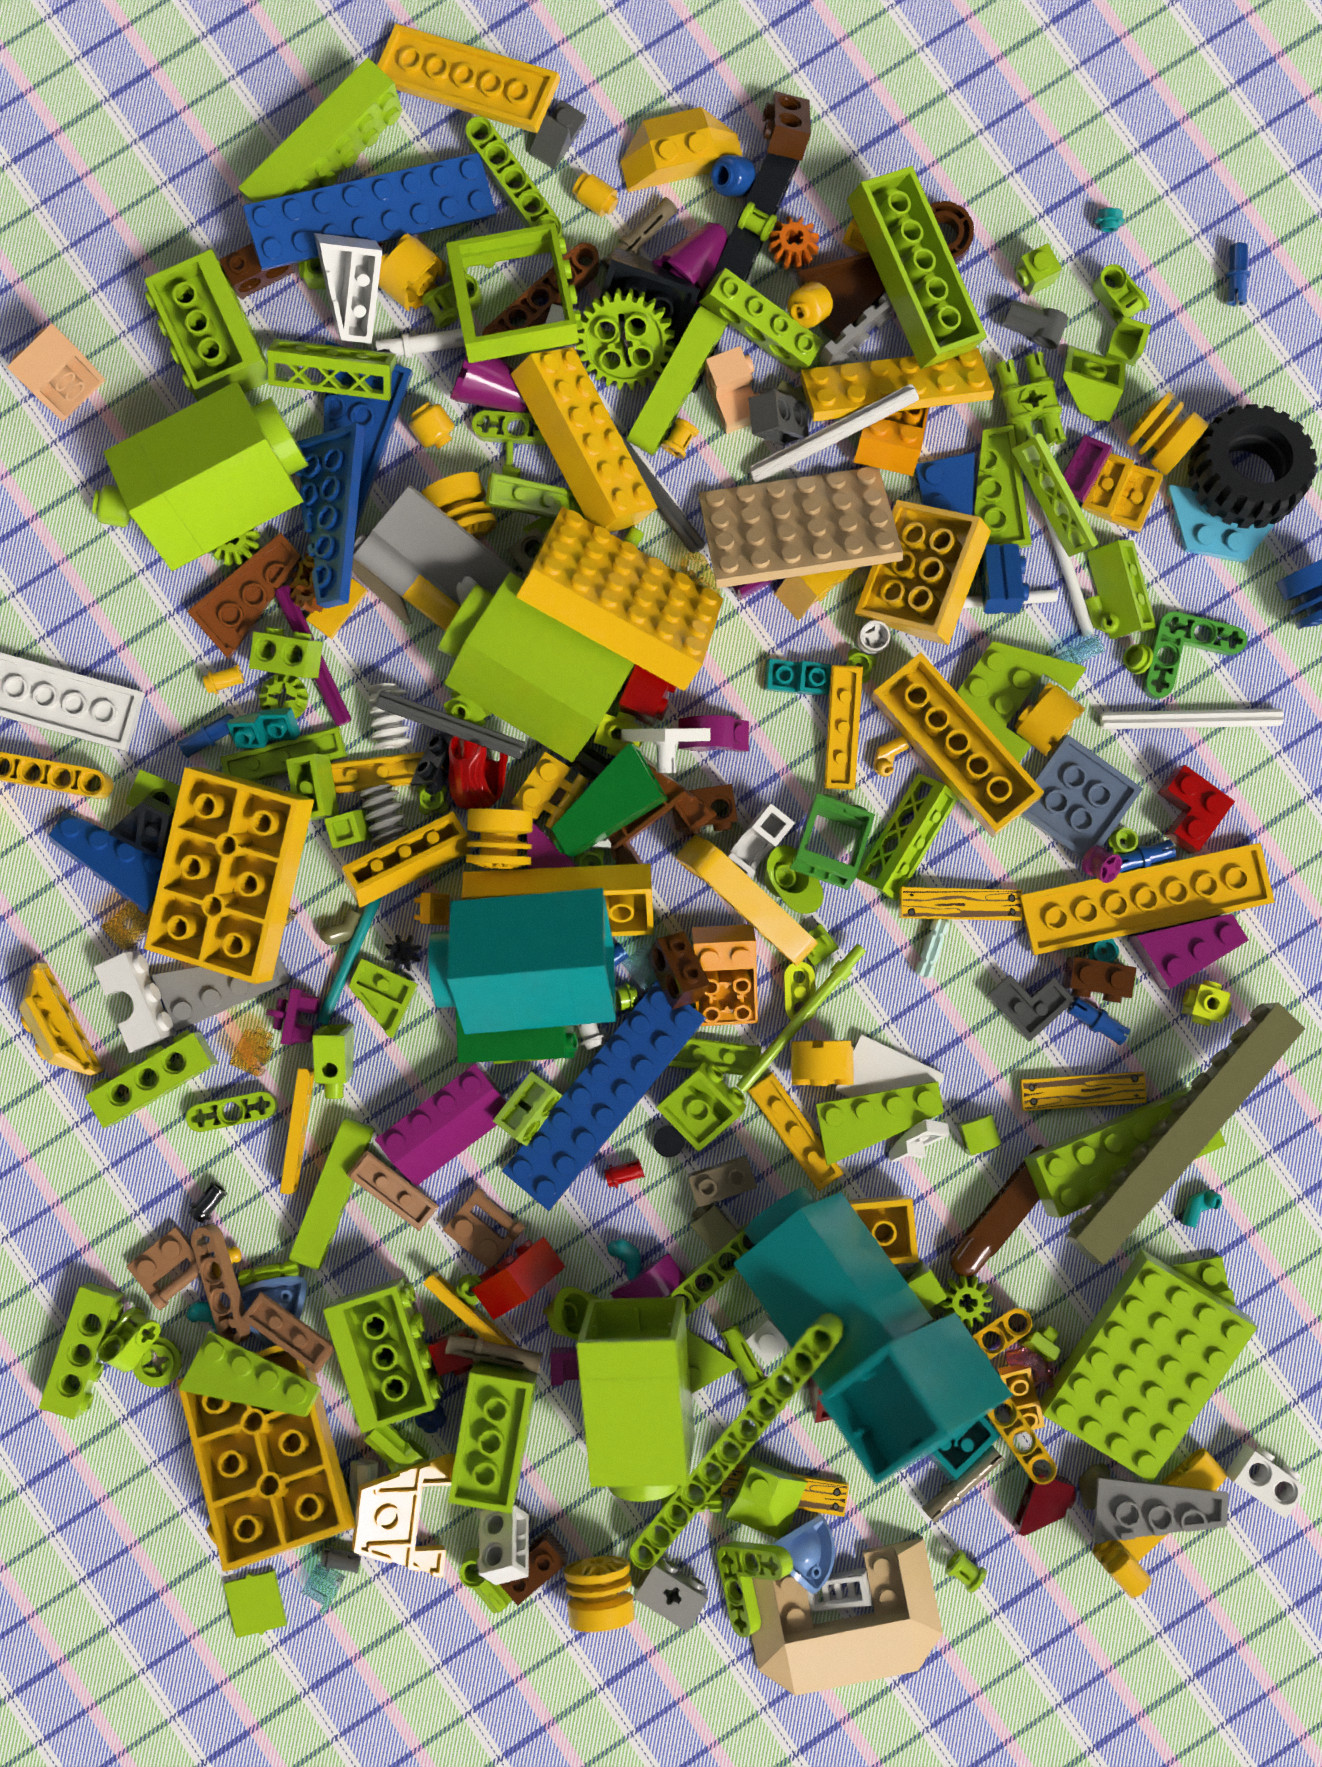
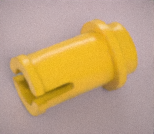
M239 665L215 673L208 671V675L203 676L207 692H214L215 695L219 694V690L245 683Z

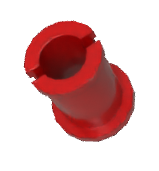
M639 1158L612 1167L611 1164L608 1169L604 1170L609 1188L615 1186L617 1189L620 1184L645 1177Z

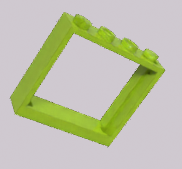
M555 223L446 243L469 363L579 343L577 330L583 329L580 310L574 311L573 304H578L574 284L568 285L567 279H572L569 259L563 260L562 254H567L565 238H558ZM551 252L565 320L477 337L464 268Z

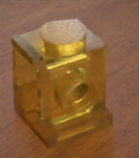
M130 902L108 922L101 925V927L121 950H130L147 935L152 911L150 910L145 915L138 909L136 904ZM129 918L133 920V927L131 929L125 927V921Z
M256 1026L255 1030L246 1029L229 1064L256 1077L263 1076L266 1069L261 1068L262 1063L266 1065L274 1051V1048L271 1047L274 1040L272 1039L273 1033Z

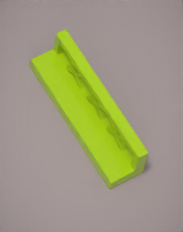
M277 338L273 340L267 350L268 385L390 401L391 374L396 366V354ZM276 363L287 364L295 374L290 378L277 377ZM309 367L317 368L325 378L320 382L311 381L304 371ZM340 371L348 372L355 382L350 386L342 385L334 376ZM370 375L384 377L383 390L372 389L365 379Z
M1037 433L1012 448V452L1068 557L1098 545V540L1042 434Z
M918 773L856 878L878 889L886 897L897 902L899 899V887H906L958 800L952 790L946 784ZM923 784L932 787L927 797L918 800L917 794ZM914 811L915 817L912 822L902 826V819L905 814ZM898 837L899 844L895 850L887 853L886 846L888 842ZM882 863L883 870L877 880L868 877L873 867Z

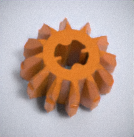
M790 215L786 217V224L778 221L775 224L776 231H772L768 238L771 241L768 245L769 253H775L773 261L778 263L783 260L785 270L789 268L790 264H794L797 270L801 269L802 262L807 265L811 264L812 255L818 253L819 247L816 243L819 241V234L812 232L814 229L813 222L805 226L803 225L804 218L802 216L798 218L797 222H793Z

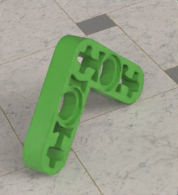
M1172 611L1165 614L1159 619L1151 647L1153 660L1145 672L1143 681L1144 693L1151 699L1159 700L1172 692L1184 645L1232 656L1241 652L1246 647V633L1237 626ZM1173 619L1177 627L1184 628L1188 623H1190L1187 632L1177 629L1170 633V628L1165 626V623ZM1197 626H1204L1208 629L1209 639L1206 642H1201L1195 638L1194 630ZM1217 634L1218 637L1227 638L1233 634L1234 640L1238 641V644L1232 648L1229 647V642L1220 639L1216 642V645L1213 643L1217 638ZM1160 648L1171 650L1173 654L1171 663L1164 664L1158 659L1157 655ZM1160 670H1169V673L1165 672L1161 677V684L1165 685V688L1156 692V686L1151 685V682L1159 678Z

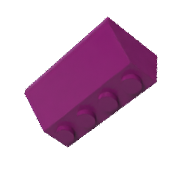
M477 1062L383 1132L375 1141L392 1164L417 1186L497 1126L493 1119L508 1100L482 1065Z

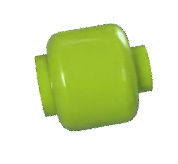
M106 484L101 488V491H95L92 514L97 515V520L102 524L121 528L127 527L130 519L133 518L125 506L118 487Z

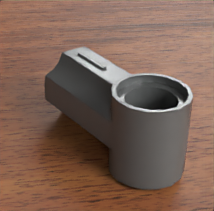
M1012 300L1002 327L1031 337L1032 341L1040 347L1056 349L1059 346L1068 322V316L1057 309L1046 308L1040 310Z

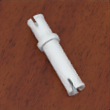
M462 328L413 336L405 333L399 338L375 340L378 352L396 354V357L406 355V358H412V354L465 347Z

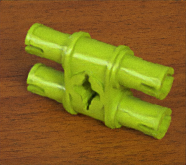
M1037 352V357L1033 353L1024 358L1031 381L1030 384L1024 386L1019 383L1013 359H1008V364L1005 363V360L997 363L995 369L997 370L1002 388L999 399L1004 404L1008 419L1006 421L1007 426L1014 425L1017 445L1034 435L1031 422L1036 420L1042 421L1047 446H1054V442H1056V445L1067 441L1060 419L1063 409L1062 406H1059L1054 389L1055 380L1048 376L1043 352Z

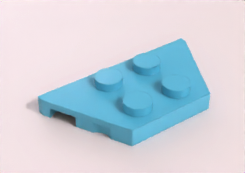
M1172 484L1167 487V496L1171 497L1175 511L1173 516L1176 526L1181 532L1180 540L1184 552L1244 563L1275 525L1269 523L1266 527L1258 529L1254 528V525H1251L1249 529L1238 528V524L1233 522L1231 525L1221 522L1223 518L1217 515L1214 517L1210 515L1205 504L1202 506L1195 498L1198 494L1197 491L1193 492L1191 488Z

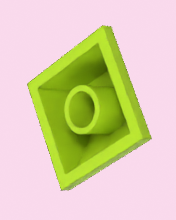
M1068 345L1063 378L1080 413L1085 414L1094 421L1104 420L1110 422L1124 391L1126 363Z
M749 1456L725 1517L774 1538L781 1539L787 1534L807 1485V1480Z

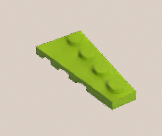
M1014 425L984 429L982 432L974 516L981 517L991 530L986 545L999 544V546H1002L1003 544H1017L1019 548L1031 547L1032 542L1020 465L1011 450L1017 446Z
M938 1081L815 1103L827 1166L901 1133L925 1119L929 1120L944 1113Z
M209 1331L178 1390L307 1417L322 1387L213 1331Z

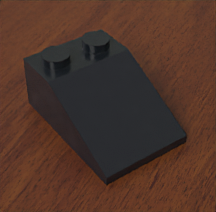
M615 248L599 300L603 302L605 291L614 298L617 288H620L623 296H627L629 289L632 288L635 298H638L642 292H645L644 301L648 303L651 299L655 298L654 309L657 310L664 307L665 312L662 319L671 318V325L667 329L675 330V335L669 341L674 342L675 346H677L688 327L700 288L644 257ZM620 313L621 324L625 328L624 315ZM640 318L630 320L631 324L637 328L645 326V322Z

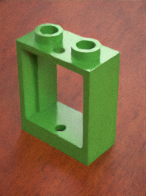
M817 793L810 804L790 869L848 890L856 879L875 814L868 812L862 806L840 802L832 795ZM817 815L858 829L848 864L806 849Z

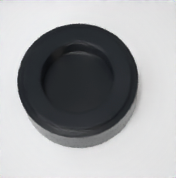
M663 1126L654 1135V1148L661 1156L674 1157L684 1147V1136L674 1126Z

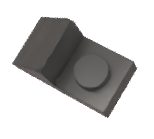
M561 100L550 117L545 115L539 131L535 135L529 152L530 155L556 170L587 122V115Z

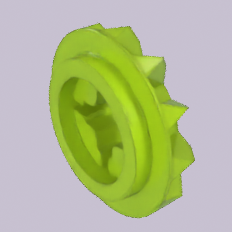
M279 674L273 675L269 680L263 682V687L258 694L260 708L263 711L281 708L280 701L271 696L281 694L285 685L286 694L295 698V700L285 701L282 708L292 707L296 719L304 713L308 704V692L301 680L295 676Z
M159 1336L142 1356L137 1366L133 1369V1373L146 1386L155 1388L166 1386L177 1378L183 1366L181 1363L182 1352L176 1347L175 1341ZM154 1352L157 1353L158 1357L168 1356V1359L161 1364L162 1370L157 1365L146 1366L154 1358Z

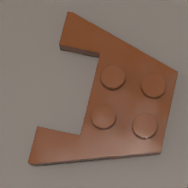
M645 758L668 800L609 836L612 846L610 848L612 858L616 860L617 865L644 864L630 841L674 807L691 832L697 831L717 814L666 773H656L657 766Z

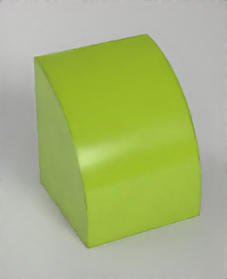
M992 1113L957 1123L965 1152L970 1156L988 1151L1001 1144Z

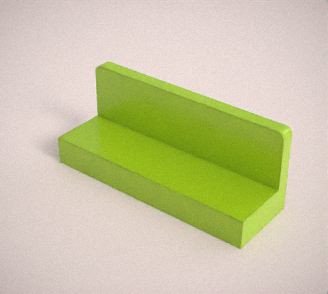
M1117 540L1089 551L1087 555L1103 610L1116 615L1120 620L1119 629L1114 633H1110L1109 638L1117 639L1134 632H1146L1157 628L1134 540Z

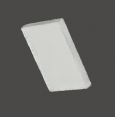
M860 1034L853 1048L854 1085H836L834 1090L848 1097L934 1081H938L940 1087L945 1074Z

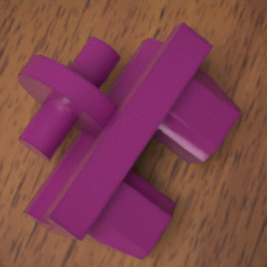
M291 988L287 1011H285L287 999L278 998L276 1009L267 1008L266 1015L274 1017L273 1029L281 1030L283 1018L285 1019L280 1044L294 1045L296 1043L312 1042L314 1026L300 1024L302 1012L317 1014L320 1003L319 997L305 993V989Z

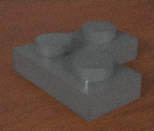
M1008 975L986 995L1028 1042L1075 1001L1055 977L1048 980L1030 996L1012 975Z

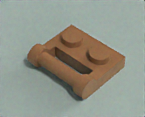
M478 1187L445 1226L443 1231L484 1266L490 1268L497 1263L526 1226L520 1221H514L484 1195L486 1192ZM477 1205L509 1232L506 1237L500 1236L471 1211L472 1208Z
M179 1226L174 1227L126 1266L149 1295L152 1304L159 1310L169 1304V1299L200 1275L191 1241ZM188 1258L192 1266L161 1290L156 1282Z

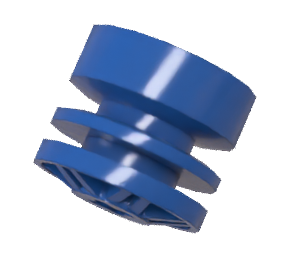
M1321 559L1276 582L1284 601L1299 598L1301 602L1289 612L1290 615L1294 616L1303 611L1307 614V617L1295 623L1298 630L1322 624Z

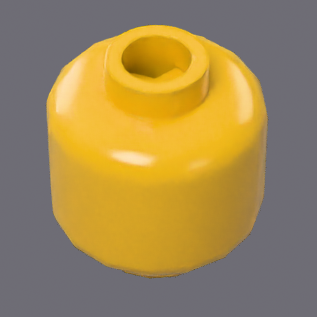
M818 282L805 283L789 296L787 302L789 315L804 328L818 325L830 315L833 308V299L830 292L824 285Z
M427 402L410 415L412 420L409 423V428L424 448H430L435 445L437 449H440L452 440L449 434L454 430L455 424L440 404L432 405L430 402Z

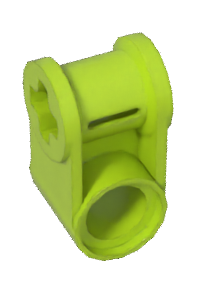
M1110 264L1106 266L1093 283L1095 296L1109 311L1110 316L1116 323L1119 322L1121 317L1132 318L1139 311H1145L1150 306L1146 294L1134 283L1120 265ZM1104 278L1112 279L1115 283V288L1106 285Z
M465 274L467 288L474 289L473 294L469 296L471 310L473 311L481 305L483 295L477 280L473 276ZM453 280L430 290L423 296L422 303L424 306H428L433 314L436 328H445L460 318ZM438 305L442 306L443 311L440 310Z
M133 1307L128 1309L121 1316L119 1322L109 1335L101 1342L98 1349V1357L121 1372L133 1370L151 1344L157 1340L161 1331L160 1325L155 1320L146 1318V1314L141 1308ZM130 1319H132L136 1324H131ZM147 1329L150 1332V1334L148 1335L143 1330Z

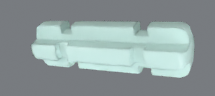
M942 919L932 920L929 928L931 933L927 934L920 955L922 960L918 962L915 970L917 975L924 978L932 977L935 969L933 964L937 962L944 942L942 937L946 935L949 927L947 921Z

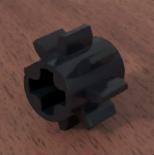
M397 934L395 935L396 943L393 945L385 944L390 949V955L384 959L395 962L393 969L395 971H398L402 964L405 965L407 971H412V962H422V959L417 957V951L421 950L423 946H414L412 944L414 936L409 935L407 940L403 941L402 937ZM401 945L411 950V953L407 954L406 961L404 958L397 957V953L401 951Z

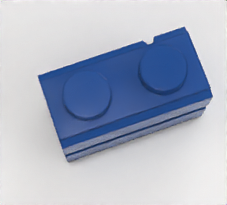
M991 544L985 546L979 562L983 612L985 614H999L1001 612L1004 614L1018 613L1021 611L1024 601H1028L1029 585L1027 582L1023 583L1022 574H1025L1026 558L1025 556H1020L1019 545L1003 544L1002 546Z

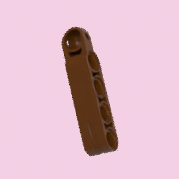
M1038 1144L1031 1150V1152L1028 1155L1037 1152L1041 1149H1044L1045 1147L1041 1144ZM1025 1160L1018 1166L951 1250L949 1263L957 1275L971 1277L977 1274L988 1259L1003 1246L1040 1200Z

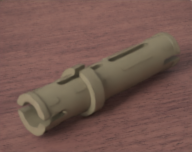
M663 198L628 236L623 235L619 239V245L616 248L639 255V250L678 212L675 204L669 198ZM615 249L601 261L607 271Z
M452 1333L449 1335L445 1354L472 1358L475 1363H479L481 1360L539 1373L543 1352L484 1341L485 1338L479 1336L478 1339L453 1335Z
M991 1445L957 1480H952L948 1484L945 1482L941 1485L942 1490L921 1508L934 1523H937L955 1504L959 1506L962 1503L961 1499L1005 1459Z

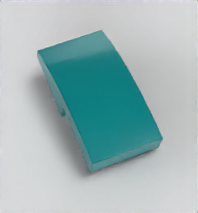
M770 658L766 660L764 690L827 696L830 689L831 664L809 661L793 662Z
M292 707L258 711L230 719L227 722L237 749L264 748L268 741L297 740L301 733Z

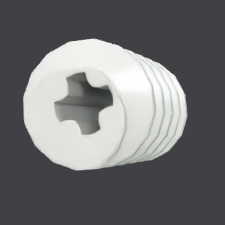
M379 683L367 687L368 692L374 693V695L368 698L369 704L376 706L377 698L381 691L397 696L407 693V690L397 688V684ZM377 707L369 710L370 716L378 718L371 721L370 727L379 730L371 735V739L380 742L374 745L372 749L399 748L411 742L410 738L402 737V733L410 730L409 726L401 724V721L406 718Z

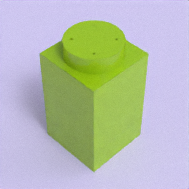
M238 381L103 451L129 514L171 571L182 567L304 502L291 475L309 466L294 435L272 397L252 406Z
M509 572L496 594L476 584L460 607L438 646V650L455 659L444 684L570 762H573L601 723L635 663L518 599L516 596L524 580Z
M684 1297L590 1299L577 1341L590 1487H608L613 1495L627 1501L646 1502L662 1499L676 1492L680 1486L688 1485L695 1438Z

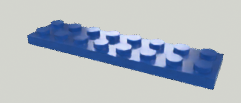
M479 153L243 205L242 207L261 271L319 258L314 233L375 240L379 244L401 239L407 233L411 236L496 215Z
M657 979L552 1108L549 1116L527 1146H521L502 1172L545 1209L550 1211L707 1018L690 1004L672 1009Z

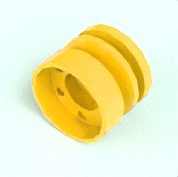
M1170 391L1159 400L1153 402L1133 426L1131 435L1126 442L1132 448L1139 438L1142 437L1146 442L1137 452L1140 455L1147 452L1153 446L1157 451L1150 463L1165 476L1183 458L1209 425L1196 412L1188 415L1183 421L1178 418L1185 404L1182 401L1179 402L1172 412L1167 409L1166 406L1175 397Z
M462 472L450 475L430 484L421 491L423 496L476 539L488 534L498 525L495 515L491 513V506H486L484 501L480 502L486 496V492L479 474L476 472Z
M468 809L467 830L481 833V839L466 843V847L480 848V855H466V863H473L483 868L514 869L524 865H531V857L517 855L518 849H532V844L518 841V835L532 832L533 811Z
M619 1556L590 1557L572 1562L564 1568V1579L567 1581L565 1586L566 1593L574 1596L567 1603L569 1626L573 1630L580 1632H603L621 1628L634 1621L633 1595L629 1591H625L632 1583L631 1577L628 1575L630 1572V1561Z

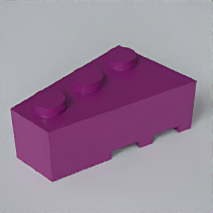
M1233 914L1214 916L1128 937L1160 989L1173 988L1249 940Z

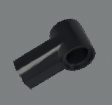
M586 744L573 762H570L551 749L547 752L568 767L574 768L592 782L611 763L610 760Z

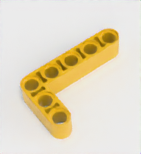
M0 752V767L4 761L8 760L10 763V769L6 774L2 775L0 771L1 782L94 799L107 798L114 789L112 778L108 774L93 768ZM35 766H39L40 775L36 780H32L30 772ZM69 771L71 775L70 782L62 786L60 782L61 775ZM99 776L101 786L97 791L93 792L90 788V783L95 777Z
M695 834L675 855L674 858L694 876L706 882L795 966H798L818 944L806 930L713 843Z
M1014 1308L972 1337L990 1360L1027 1335L1032 1327V1319L1025 1310ZM1019 1314L1024 1317L1026 1327L1022 1332H1015L1009 1327L1008 1320L1011 1315ZM994 1332L1000 1337V1346L997 1349L989 1350L983 1345L982 1338L985 1333ZM1008 1398L1003 1403L1007 1404L1012 1410V1417L1009 1421L1005 1423L999 1422L994 1416L995 1409L989 1412L987 1416L1028 1476L1036 1483L1047 1484L1056 1476V1464L1012 1399ZM1019 1431L1027 1432L1031 1438V1444L1025 1450H1019L1013 1444V1437ZM1044 1459L1049 1463L1050 1472L1046 1477L1038 1478L1033 1474L1032 1466L1036 1460Z
M1200 1448L1185 1459L1160 1484L1216 1490L1225 1481L1227 1472L1205 1448ZM1167 1535L1135 1537V1539L1106 1541V1543L1095 1544L1092 1552L1130 1598H1136L1148 1589L1152 1578L1140 1565L1139 1561Z

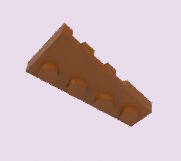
M279 533L187 612L230 660L276 596L275 590L283 586L296 568L298 561H301L302 556L283 534Z

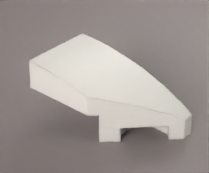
M925 1119L910 1128L889 1151L890 1162H897L907 1156L918 1157V1159L926 1158L924 1146L949 1136L948 1123Z

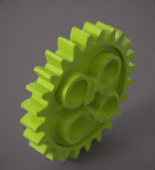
M617 288L615 297L612 298L605 291L603 302L595 297L592 302L593 308L586 306L583 313L586 317H581L583 329L577 330L578 338L582 340L576 344V349L585 350L581 353L580 359L581 361L589 360L586 371L589 372L595 369L597 371L596 381L603 376L606 377L607 387L611 385L612 381H617L618 390H621L623 383L628 382L629 388L634 390L635 382L638 381L644 388L646 387L647 377L655 382L658 376L656 370L662 373L666 367L664 362L668 363L672 356L668 351H674L675 343L669 340L674 338L675 330L667 329L671 325L672 320L671 318L662 319L665 312L664 307L657 310L654 309L655 298L651 299L648 303L644 301L645 292H642L638 298H635L632 288L629 289L627 296H623L620 288ZM620 313L624 315L626 340L630 341L628 347V356L632 363L630 366L626 363L625 341L621 338L623 327L619 317ZM640 318L645 322V326L637 328L631 324L630 320ZM610 322L614 325L615 330L606 331L601 327L600 323ZM644 348L650 353V356L646 358L640 357L636 354L635 350ZM607 352H615L619 355L620 359L611 361L605 354Z

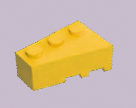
M860 567L785 578L774 595L799 621L815 602L822 601L827 596L826 593L837 584L845 581Z

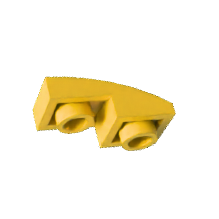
M1028 1361L998 1368L999 1376L1013 1395L1010 1398L1032 1430L1045 1427L1040 1401L1035 1391L1032 1371ZM1006 1404L1007 1411H1008V1414H1009V1418L1011 1419V1417H1012V1410H1011V1408ZM1019 1431L1016 1434L1024 1433L1025 1431Z

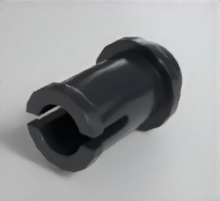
M211 1182L198 1201L190 1204L191 1209L188 1213L198 1222L204 1223L212 1218L210 1214L228 1193L215 1182Z

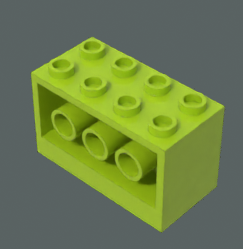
M213 249L144 279L149 289L144 292L152 310L155 309L159 317L157 323L163 335L168 338L172 345L169 347L177 365L180 364L184 372L182 378L189 392L193 393L197 401L235 381H238L244 393L268 383L267 360L235 290Z
M405 1276L336 1298L323 1309L361 1433L434 1410L442 1397L441 1392L445 1391L442 1376H438V1373L435 1374L432 1365L433 1359L428 1348L430 1342H425L422 1333L426 1331L423 1316L421 1313L416 1314L413 1301H416L414 1287L411 1282H406ZM376 1317L382 1319L384 1325L378 1323ZM385 1348H389L390 1350H392L394 1355L389 1354L385 1350ZM395 1379L400 1380L403 1383V1385L397 1383Z
M481 1360L479 1363H474L469 1375L447 1503L512 1514L518 1492L538 1373Z

